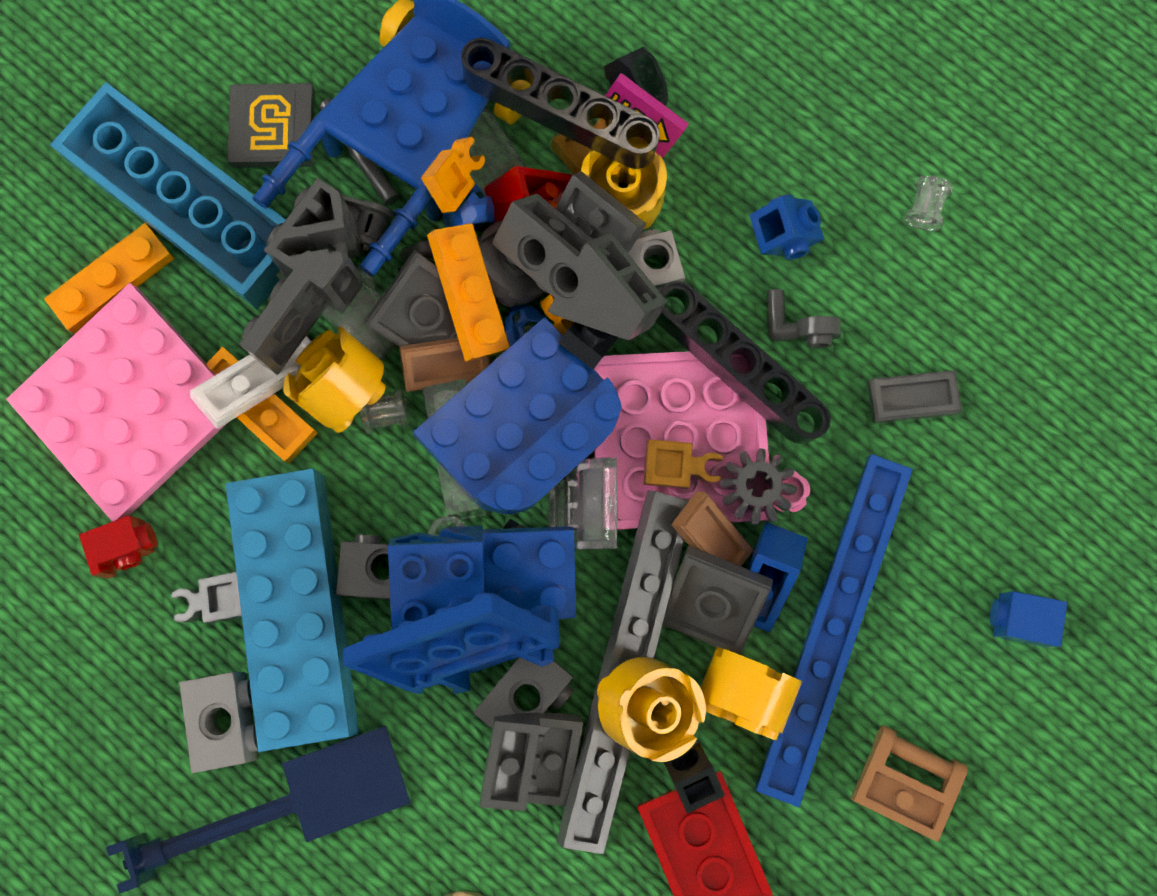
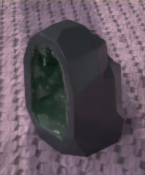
M645 46L603 66L605 78L609 80L611 86L620 73H622L663 105H667V83L656 58Z

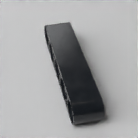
M474 38L463 47L461 59L464 81L474 92L626 167L641 169L653 161L660 135L656 123L649 117L490 39ZM485 61L492 65L489 69L483 71L472 68L475 63ZM517 80H524L531 84L525 90H517L510 85ZM555 99H563L570 106L558 110L550 106L549 103ZM593 118H602L609 123V126L604 129H596L588 122ZM632 137H640L647 141L648 146L641 149L634 148L627 140Z
M669 282L662 287L661 295L665 299L668 297L678 298L684 304L685 311L682 314H672L664 307L656 322L781 434L793 443L806 444L827 432L831 422V416L827 407L704 297L685 282ZM704 325L712 328L716 333L717 342L708 344L701 341L697 334V327ZM738 354L745 357L749 363V372L744 374L735 371L731 366V355ZM766 383L775 384L781 390L782 398L780 403H773L766 398L764 394V385ZM799 412H806L813 418L814 429L812 433L805 432L799 427L797 422Z

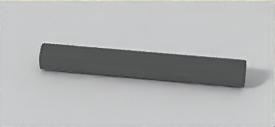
M332 99L324 100L320 104L319 109L322 110ZM345 145L384 204L391 205L396 202L399 195L380 167Z

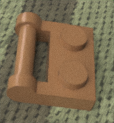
M882 725L875 736L872 750L850 799L939 842L967 775L968 766L956 759H952L949 762L896 736L897 732ZM889 753L943 778L940 790L937 791L886 766L885 763Z

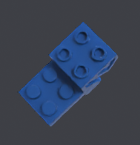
M460 526L444 528L439 533V536L418 532L389 540L388 561L392 630L398 628V625L402 622L423 619L435 614V611L440 608L455 607L471 601L475 595L481 593L498 594L502 599L529 611L537 606H554L558 609L559 619L576 618L573 526L484 530L483 526Z

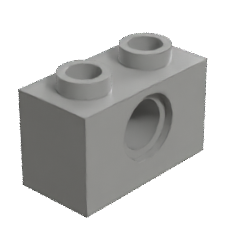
M230 672L179 682L191 774L258 760L255 724L252 723L250 706H253L250 680H246L245 672ZM222 708L227 710L231 716V726L226 733L221 732L215 722L216 715Z

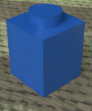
M1015 591L999 593V600H994L990 611V624L995 626L993 637L1041 647H1061L1067 602Z

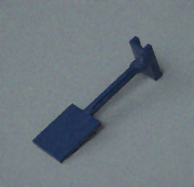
M386 726L282 763L290 788V793L287 796L167 840L159 837L147 842L145 833L107 846L108 856L123 851L125 857L123 866L125 870L128 869L130 878L117 884L119 894L137 888L157 877L155 869L169 864V859L291 813L298 815L305 840L309 842L410 804L411 802Z

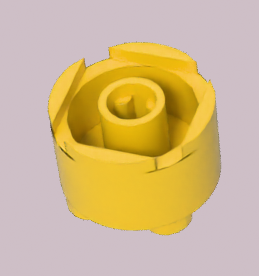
M632 137L627 140L634 148L641 149L648 146V143L639 137ZM594 150L588 153L583 161L581 172L585 173L646 223L644 229L651 227L662 209L667 180L665 162L660 154L658 155L655 152L654 159L648 166L641 169H632ZM619 183H628V187L621 188Z
M338 327L339 333L337 334L329 329L312 340L295 360L301 366L295 377L288 373L283 384V392L288 398L322 425L332 428L337 433L346 430L352 423L354 416L366 404L372 405L376 403L386 389V385L381 381L384 372L383 362L343 327Z
M716 647L701 685V690L705 698L707 713L734 722L737 726L777 741L779 733L784 731L802 681L785 673L780 674L776 670L769 668V666L737 653Z
M638 657L627 660L617 666L609 676L604 677L598 684V714L603 729L612 740L636 755L652 761L667 762L682 756L697 740V737L694 735L699 723L704 724L706 715L705 698L698 683L683 671L654 658Z

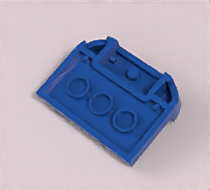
M546 317L540 320L413 431V436L466 494L486 511L514 514L522 513L532 508L608 438L614 430L619 413L621 412V401L610 379L607 377L603 380L594 369L592 370L558 342L562 335Z
M495 593L477 594L471 601L455 607L440 608L431 616L417 621L402 622L396 629L382 634L367 635L363 638V641L344 647L343 666L417 694H421L423 689L434 685H444L452 688L454 694L470 691L469 674L518 657L540 667L554 662L553 650L559 648L560 643L558 609L554 606L543 605L534 607L529 611L502 599L500 595Z

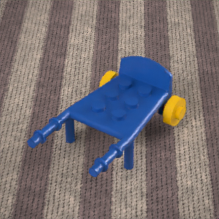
M398 0L387 10L381 22L379 42L384 48L316 115L296 142L290 141L288 144L290 150L270 176L265 174L262 177L264 183L252 197L253 200L261 207L267 209L278 194L284 195L286 192L284 186L303 161L309 162L311 160L310 152L320 139L328 156L335 158L341 155V141L416 188V191L402 209L397 208L394 211L395 219L378 242H371L368 246L370 252L359 267L367 275L374 277L384 262H391L393 258L390 254L409 228H416L418 225L416 219L424 208L426 209L427 217L431 221H438L442 218L443 213L421 177L442 150L451 149L455 140L469 136L489 100L471 90L464 81L461 59L463 47L474 38H486L510 49V40L484 17L458 0H414V2L412 0ZM480 61L475 63L472 68L483 71L489 69L492 65L488 62ZM517 80L510 86L517 90H525L531 84L524 80ZM495 102L494 115L511 125L522 116Z

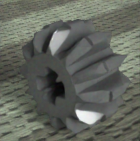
M759 448L757 451L756 462H752L750 455L746 451L741 452L739 458L743 469L732 462L726 465L728 473L737 479L724 478L720 482L721 488L735 490V492L723 498L724 505H732L737 501L741 503L734 513V517L737 519L743 517L746 509L752 510V525L759 524L762 510H764L770 522L776 521L778 517L773 504L783 511H788L791 508V503L781 495H794L797 492V486L782 483V481L793 476V469L786 468L778 472L776 468L780 465L783 457L776 454L771 463L768 464L764 462L766 451L762 448ZM757 476L765 479L763 485L767 483L770 485V489L764 490L762 497L753 496V489L748 491L746 488V484H752Z

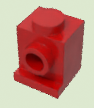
M126 516L78 534L91 575L107 579L117 576L115 569L116 571H123L142 564L141 557L154 553V548L158 545L151 525L145 523V520L132 516Z

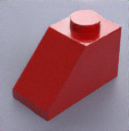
M522 166L513 167L484 187L485 195L492 197V202L495 206V223L503 221L513 201L534 194H539L556 209L573 174Z

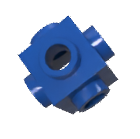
M790 194L774 198L768 205L749 215L762 255L784 256L786 260H794L807 255L810 252V246L824 240L820 228L821 217L812 200L793 198V195Z

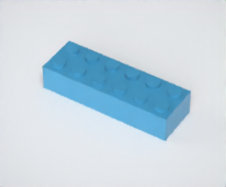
M107 82L102 85L50 144L74 168L256 310L268 298L275 285L284 279L285 275L266 254L264 249L267 247V240L271 231L278 224H284L286 219L270 207L265 209L253 200L252 197L254 195Z
M312 468L225 483L258 752L359 734L351 669L343 666V648L347 647L341 596L336 595L338 572L325 476Z

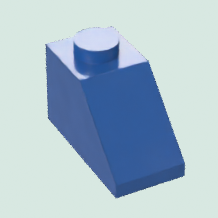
M768 522L763 527L746 569L773 579L771 590L754 624V627L771 632L801 571L808 538Z

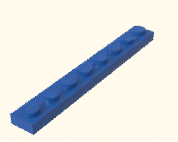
M873 454L867 457L793 677L801 680L802 684L783 733H779L777 741L773 739L770 741L754 788L757 792L800 807L913 470L912 468Z

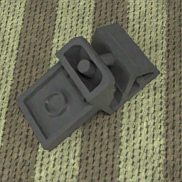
M319 178L314 181L310 188L307 187L299 193L294 202L292 213L284 224H278L268 237L267 247L264 251L287 279H282L275 285L270 294L269 304L260 316H254L247 323L243 331V339L239 344L276 375L286 365L329 305L343 314L363 284L361 274L350 259L362 256L357 221L340 192Z

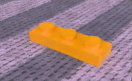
M144 223L46 296L44 300L65 328L71 333L76 334L129 283L138 287L175 258L151 227Z
M473 224L433 230L427 234L465 362L505 352L510 346Z
M222 346L206 365L211 371L218 374L239 360ZM275 393L236 417L288 464L318 433Z

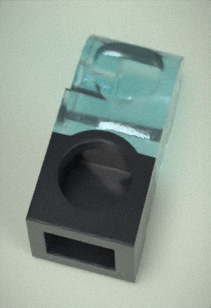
M698 740L682 756L664 762L687 814L725 796L714 768Z

